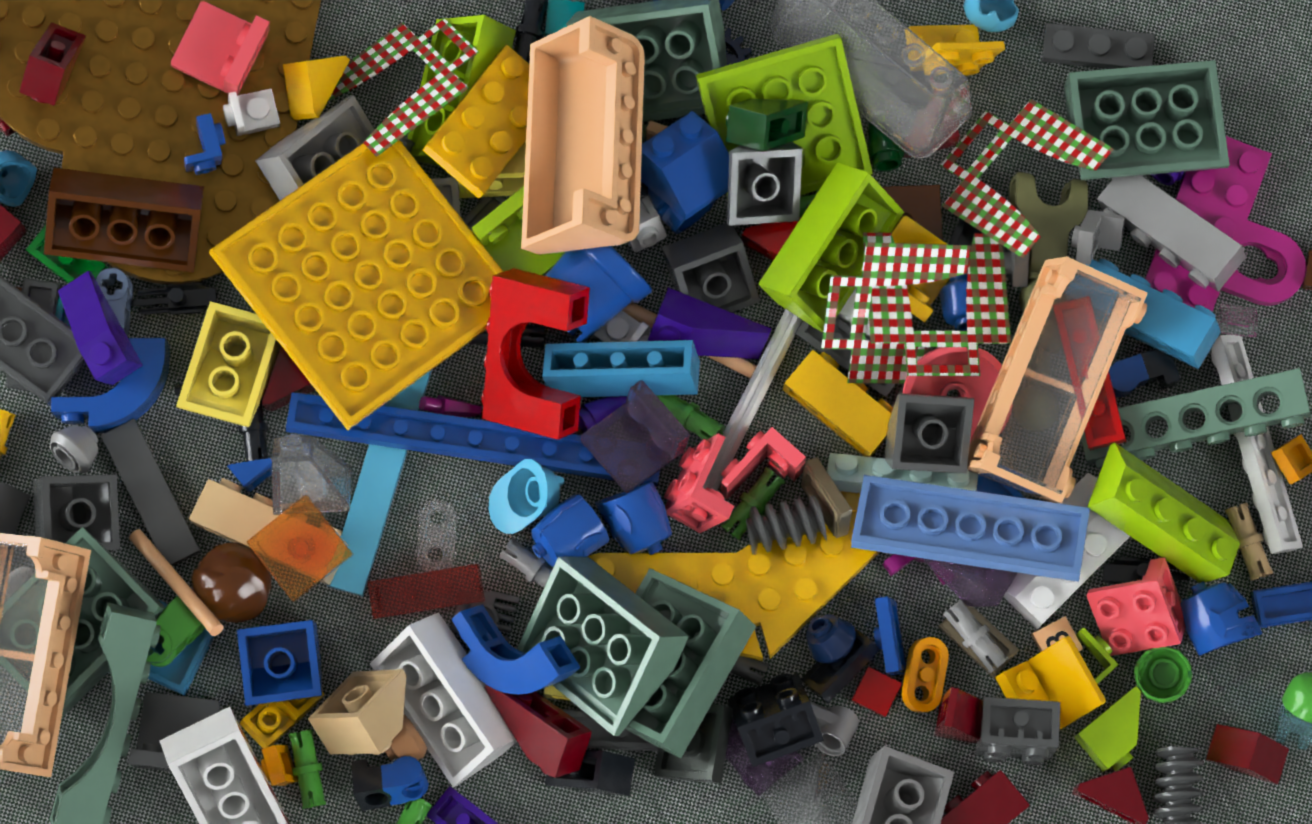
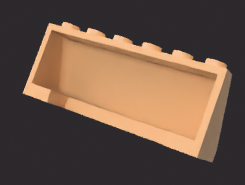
M592 16L586 17L530 44L521 248L539 255L622 245L634 240L639 233L644 49L634 35Z

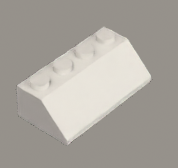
M1087 473L1074 486L1071 495L1067 499L1064 498L1060 504L1087 507L1098 478ZM1090 509L1079 582L991 569L984 575V578L1037 630L1130 536Z
M438 612L408 625L370 665L374 671L404 670L407 675L404 714L409 718L428 748L427 750L452 787H455L503 755L517 740L484 688L485 683L480 681L462 661V658L467 653Z

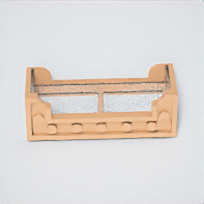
M1067 256L1045 260L971 439L967 469L1049 502L1062 503L1064 498L1067 499L1071 495L1076 483V478L1072 477L1073 470L1070 468V464L1126 328L1131 327L1133 323L1139 324L1145 315L1147 304L1144 301L1148 293Z
M0 533V770L50 778L52 776L91 554L89 549L42 537Z

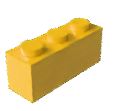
M812 349L785 381L783 391L861 455L872 457L887 439L888 422L893 407L883 399H879L877 402L866 393L868 388L864 383H847L848 378L837 369L839 364L825 352L819 355Z

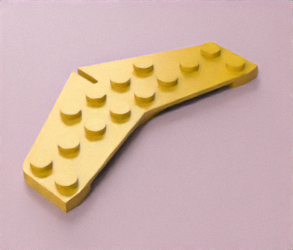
M840 491L852 509L848 535L836 538L825 523L827 542L822 533L818 532L815 544H811L807 536L803 535L801 547H796L790 537L787 539L786 549L782 550L777 541L774 540L771 552L767 553L762 543H758L756 555H752L751 547L748 545L736 553H654L652 555H649V553L631 555L629 553H596L587 557L591 558L634 593H636L649 568L739 609L756 627H761L771 659L880 552L851 548L860 493ZM754 629L740 656L763 661Z

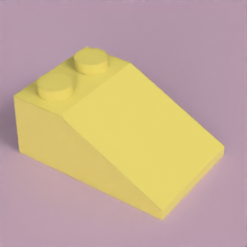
M210 301L176 405L177 408L250 427L281 348L280 343L257 314Z

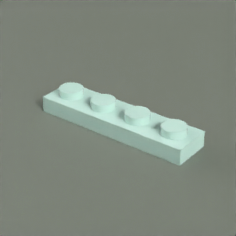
M830 453L827 473L839 491L860 493L864 475L977 491L978 474L968 469L967 474L892 469L885 458Z

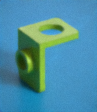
M1083 627L1076 633L1078 640L1105 668L1095 678L1098 684L1119 664L1110 656L1113 651L1106 641L1098 635L1094 638Z

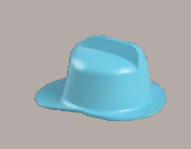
M524 459L497 481L489 496L488 509L494 526L503 533L515 534L522 531L537 518L546 516L559 503L560 487L565 483L564 478L556 476L551 470L542 467L534 459Z

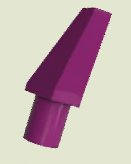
M438 395L437 398L422 396L419 402V408L422 411L456 417L478 416L481 414L482 408L479 405L443 395Z

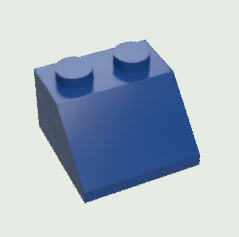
M691 111L642 143L641 182L685 220L728 192L729 153L718 132L695 112Z
M307 620L237 630L245 706L322 696L321 655L316 622Z

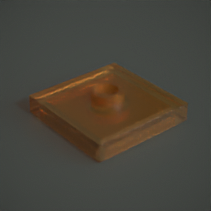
M306 494L246 541L292 602L297 601L354 555L315 503Z

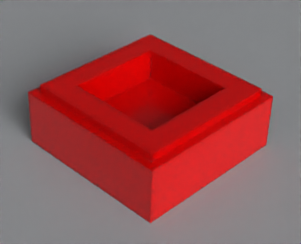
M868 666L851 701L885 718L902 683Z

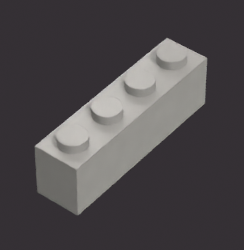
M1141 175L1114 177L1097 198L1102 212L1122 215L1124 217V226L1131 230L1130 236L1137 243L1145 248L1152 245L1158 249L1161 259L1174 268L1180 265L1190 272L1188 274L1189 278L1204 289L1209 285L1219 292L1246 258L1241 244Z

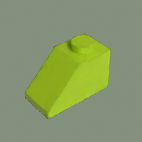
M1137 686L1129 690L1074 736L1075 740L1102 772L1108 770L1111 766L1115 771H1118L1134 758L1129 751L1137 745L1141 691Z

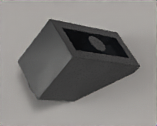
M586 750L579 771L556 778L546 775L545 785L599 794L630 796L635 758L607 751Z

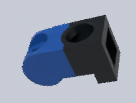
M1158 349L1117 361L1109 369L1115 397L1119 398L1130 395L1137 387L1156 381L1159 382L1161 390L1176 386L1181 380L1173 357Z
M404 756L391 764L370 767L367 759L352 761L353 794L362 811L414 801L421 798L428 790L429 782L420 762L411 756Z

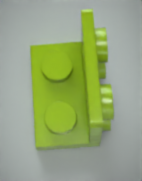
M523 186L474 225L472 232L503 271L515 268L545 275L565 252L539 255L521 248Z

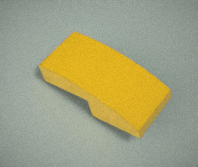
M322 692V696L259 704L241 720L240 725L263 749L270 747L302 719L325 694Z

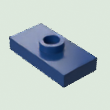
M888 596L874 598L879 627H874V638L878 648L883 650L886 673L893 676L905 674L906 660L897 603Z

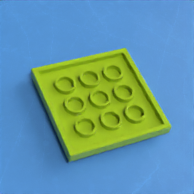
M838 33L696 74L707 122L718 132L728 153L740 146L726 141V117L729 112V105L747 99L804 100L808 102L805 137L793 141V143L803 149L800 195L820 189L837 162L873 174L842 39Z

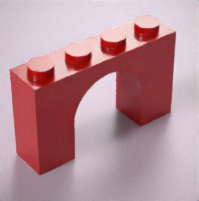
M515 268L493 275L489 289L491 306L490 317L487 322L488 347L484 359V368L486 370L485 387L481 396L483 405L482 419L556 440L578 431L581 395L551 388L535 380L523 363L520 343L522 333L529 322L563 331H570L587 324L590 287Z

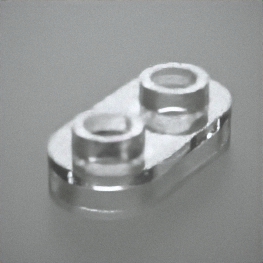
M443 500L428 502L421 509L419 515L417 560L421 569L432 576L446 574L451 570L455 562L457 515L452 505ZM436 512H441L445 515L443 523L438 525L432 523L431 516ZM433 549H439L442 551L443 556L441 560L433 562L429 559V553Z

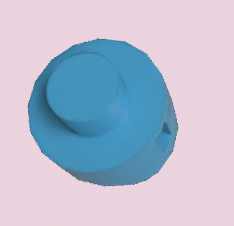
M5 150L0 152V202L13 207L20 206L24 202L33 186L37 173L35 165L15 151Z

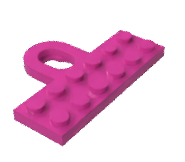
M1226 136L1229 168L1186 171L1175 199L1242 246L1250 245L1259 248L1267 259L1272 260L1277 265V275L1272 279H1263L1261 277L1251 279L1236 270L1220 290L1258 305H1277L1290 299L1301 287L1306 271L1305 258L1297 243L1287 235L1247 220L1272 153ZM1156 249L1145 279L1151 284L1150 287L1160 292H1163L1164 289L1170 290L1183 299L1182 303L1193 308L1196 305H1201L1213 312L1220 291H1216L1209 285L1206 289L1200 287L1189 278L1188 274L1190 272L1180 265L1177 268L1170 266L1159 256L1160 251Z

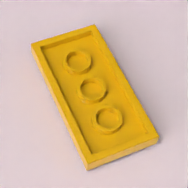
M508 45L500 50L422 149L478 199L485 194L526 141L530 64Z

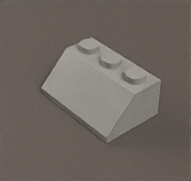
M883 746L870 759L852 824H941L955 772Z

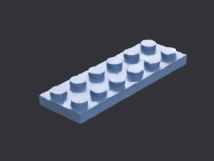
M864 475L851 548L1079 582L1090 508Z

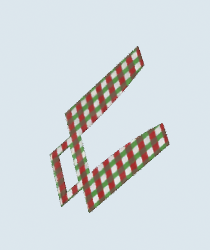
M442 19L419 37L403 22L349 61L328 101L357 87L412 50L437 74V76L394 110L363 142L376 157L469 89L453 72L478 54L479 51L447 20ZM440 30L465 53L451 64L427 42L429 38Z
M1032 99L1028 101L1010 124L986 110L940 165L963 180L943 203L942 207L1021 258L1027 255L1041 236L1010 202L979 180L1011 139L1015 138L1025 145L1060 161L1094 171L1100 167L1114 150V148ZM987 123L999 130V133L968 170L955 163Z
M863 232L864 254L866 242L894 243L891 233ZM974 233L967 273V331H913L907 285L873 286L869 309L871 343L905 344L907 376H980L978 344H1011L1003 246L985 234ZM916 347H967L969 365H917Z
M866 242L862 276L830 277L821 349L852 350L847 383L904 384L907 377L905 344L871 343V341L865 340L872 287L928 283L967 274L971 245ZM840 287H857L850 339L833 338ZM916 347L917 361L933 349Z

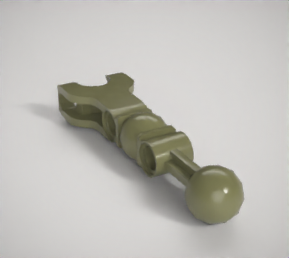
M1018 171L1010 181L1008 202L1032 224L1041 236L1029 251L1028 286L1022 287L1019 296L1020 309L1023 313L1045 260L1067 256L1069 233L1075 225H1079L1084 220L1087 214L1088 184L1085 180L1073 178L1065 184L1061 192L1059 205L1057 206L1043 203L1037 196L1035 177L1032 174ZM1064 292L1061 298L1054 300L1053 305L1066 302ZM1053 305L1027 366L1028 370L1049 377L1050 354H1058L1062 345ZM1028 377L1026 388L1021 390L1015 397L1012 408L1014 418L1026 430L1043 432L1051 428L1057 421L1060 412L1058 398L1048 389L1049 385Z

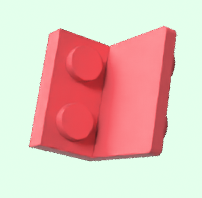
M202 1L171 60V66L226 93L236 91L238 96L268 36L270 21L256 15L251 24Z
M773 427L766 434L759 431L747 444L746 448L748 451L746 456L741 461H738L736 458L733 459L721 473L723 477L721 480V494L728 499L766 457L770 460L768 466L783 479L788 475L795 481L804 470L806 456Z
M720 433L707 440L703 439L697 446L689 447L684 452L679 462V466L682 468L679 477L670 483L664 495V498L668 500L665 505L667 515L698 533H702L728 520L734 509V505L725 501V497L720 492L710 488H703L725 440V436Z
M1165 557L1151 559L1142 580L1088 590L1086 597L1102 639L1106 641L1113 651L1110 656L1181 644L1186 629L1180 605L1181 599Z

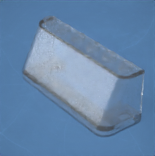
M875 0L776 1L770 19V29L774 40L786 49L839 34L842 39L858 112L911 157L921 159L931 156L972 116L968 78Z

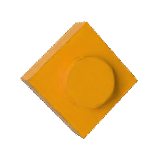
M1302 434L1271 452L1279 469L1290 485L1312 472V451Z
M272 745L261 749L264 757L261 760V767L267 780L271 781L272 786H286L298 782L297 776H293L292 768H294L288 745Z

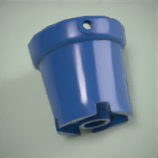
M612 246L566 251L546 274L547 277L590 287L587 324L567 331L573 336L580 330L582 334L576 339L579 343H585L631 302L639 303L653 290L644 278Z

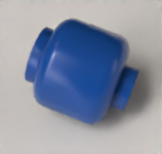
M967 274L950 278V283L943 286L939 294L943 319L947 324L954 326L957 331H967Z

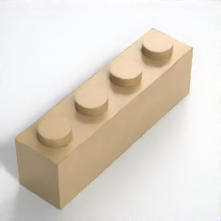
M222 478L220 483L210 479L207 480L189 517L193 524L228 541L243 544L268 559L330 586L349 546L340 538L342 534L340 530L325 523H322L320 528L307 523L308 516L291 508H288L286 513L273 508L276 502L258 493H255L253 498L241 494L242 487L227 479Z

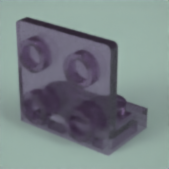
M640 380L630 387L626 403L583 433L580 441L624 492L629 493L683 454L690 434L644 381Z

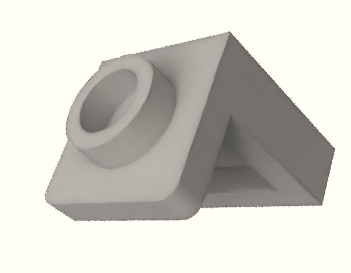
M1088 209L1082 225H1075L1072 235L1071 247L1077 248L1076 261L1090 265L1097 248L1119 251L1122 244L1124 217L1122 215Z

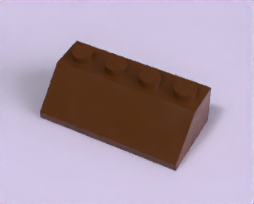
M54 168L48 194L44 254L194 273L204 186Z

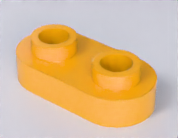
M926 637L918 639L909 649L901 695L904 704L911 711L918 713L934 710L941 702L949 653L946 645L938 638ZM924 650L930 655V660L927 664L921 658ZM917 687H920L923 691V698L921 700L915 697Z

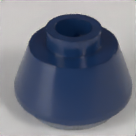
M832 614L814 618L806 632L810 654L819 663H835L846 657L852 650L856 637L855 628L850 622Z

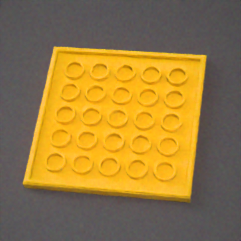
M400 140L377 157L364 143L211 248L209 252L347 430H350L487 330L491 306L490 285L493 275L504 272Z

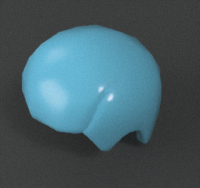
M1014 0L964 1V11L968 20L976 27L987 32L1005 31L1014 26L1018 17L1019 9L1015 5Z

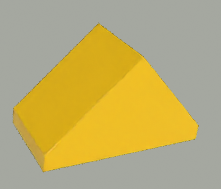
M346 55L283 64L290 116L294 120L320 117L350 61Z

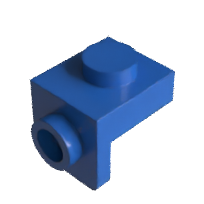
M211 113L196 116V127L203 153L184 157L186 172L194 171L196 175L206 174L217 169L216 165L222 164L220 145L226 144L221 123L214 124Z

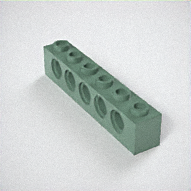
M1300 368L1118 408L1123 428L1131 432L1129 442L1121 447L1140 460L1156 457L1155 451L1170 448L1171 453L1187 451L1193 448L1192 443L1207 440L1208 445L1224 443L1230 440L1229 435L1244 432L1245 437L1267 433L1266 427L1282 424L1283 429L1298 427L1305 424V418L1311 417ZM1269 395L1277 397L1280 400V405L1275 412L1267 414L1260 411L1259 402L1263 397ZM1228 404H1237L1242 407V415L1238 420L1228 422L1221 416L1223 408ZM1192 412H1200L1205 416L1203 426L1197 430H1190L1185 427V418ZM1155 420H1163L1168 424L1166 434L1160 438H1153L1148 435V427ZM1083 432L1081 439L1086 461L1089 465L1096 464L1097 469H1101L1110 446L1090 451L1085 433Z

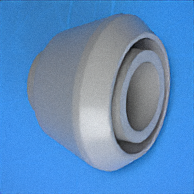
M72 425L51 435L50 450L56 460L67 470L73 473H86L90 470L98 453V438L89 427Z

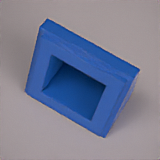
M270 458L227 466L247 492L254 490L276 472L277 469Z

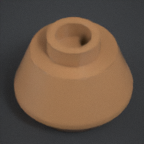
M405 714L403 716L402 730L392 740L391 747L385 751L391 762L396 758L411 756L417 760L425 757L428 749L424 740Z

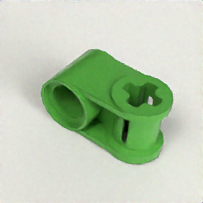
M178 596L166 606L156 620V625H160L158 643H162L165 651L159 655L156 652L153 653V649L150 647L146 661L150 662L154 667L169 665L205 629Z

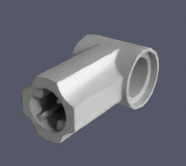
M810 701L824 741L815 744L816 747L830 756L843 755L859 726L857 715L847 707L832 706L830 709H827Z

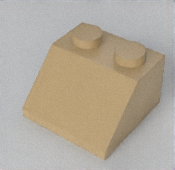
M403 669L352 672L308 718L330 755H378L391 747L392 740L403 728L407 677Z

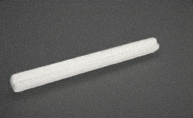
M785 309L723 432L725 440L705 481L704 489L718 490L723 478L721 473L733 460L796 335L795 332L803 321L787 309Z

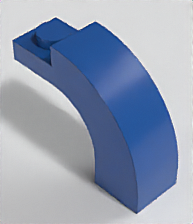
M128 338L143 366L120 380L112 390L105 394L94 397H51L52 414L57 419H61L63 424H83L84 419H88V427L94 433L108 432L132 419H139L153 406L166 383L170 364V344L166 338Z
M483 604L460 611L451 619L459 631L461 639L470 649V652L462 658V661L480 681L500 692L518 695L532 693L564 681L581 668L561 636L540 642L527 653L515 649L502 636Z

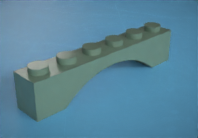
M107 603L98 641L106 656L111 675L112 698L109 717L102 736L90 756L72 775L59 784L50 816L51 824H109L112 808L107 805L111 792L117 793L120 785L121 771L117 770L121 756L126 757L131 742V735L127 734L130 720L136 721L141 704V699L136 697L140 684H146L150 673L151 663L146 661L150 647L155 648L159 640L160 625H156L157 621L152 612Z

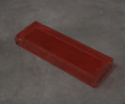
M480 564L367 582L373 619L485 601Z

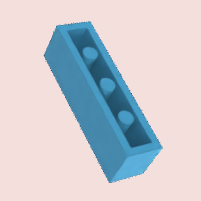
M1100 258L1098 262L1092 259L1091 264L1087 266L1148 293L1144 301L1147 304V309L1143 319L1139 324L1133 323L1131 327L1126 328L1124 333L1199 369L1221 333L1215 314L1201 305H1196L1193 308L1182 303L1183 299L1170 290L1164 289L1163 292L1151 288V284L1139 275L1131 274L1130 277L1118 272L1117 266L1105 259ZM1080 270L1077 271V272L1082 273V274H1084V275L1093 277V276H1091V275H1089V274H1086V273H1084V272H1082V271H1080ZM1074 279L1064 293L1068 302L1090 296L1096 319L1105 324L1117 298L1113 293Z
M693 340L545 344L542 377L546 386L581 395V397L698 395L700 360Z

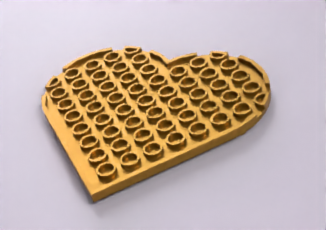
M0 0V119L16 131L20 137L35 146L62 154V169L204 186L194 273L108 262V264L137 279L167 285L201 282L203 279L211 278L221 273L224 274L209 254L210 249L280 201L255 160L280 140L296 131L298 120H294L290 116L283 64L310 60L321 0ZM205 1L251 24L256 15L270 21L268 36L238 96L272 88L280 127L237 136L235 127H228L224 116L223 105L228 104V93L171 66V60L200 2ZM51 22L86 35L68 83L54 106L48 103L36 102L30 96L19 93L29 55ZM211 113L214 124L221 123L226 144L220 145L222 164L216 165L217 169L206 174L196 175L194 171L186 172L184 157L203 153L196 127V116Z

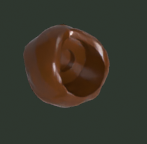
M224 543L213 548L202 558L191 576L193 591L218 620L239 623L258 617L264 610L271 591L272 580L266 560L259 552L240 543Z

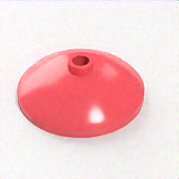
M937 347L922 356L917 361V365H969L967 347ZM979 347L980 376H907L902 391L904 394L947 396L950 390L955 389L958 391V397L974 398L970 442L1002 366L993 355ZM1013 403L1010 407V410L1008 412V415L1006 417L1000 434L1003 432L1010 419Z

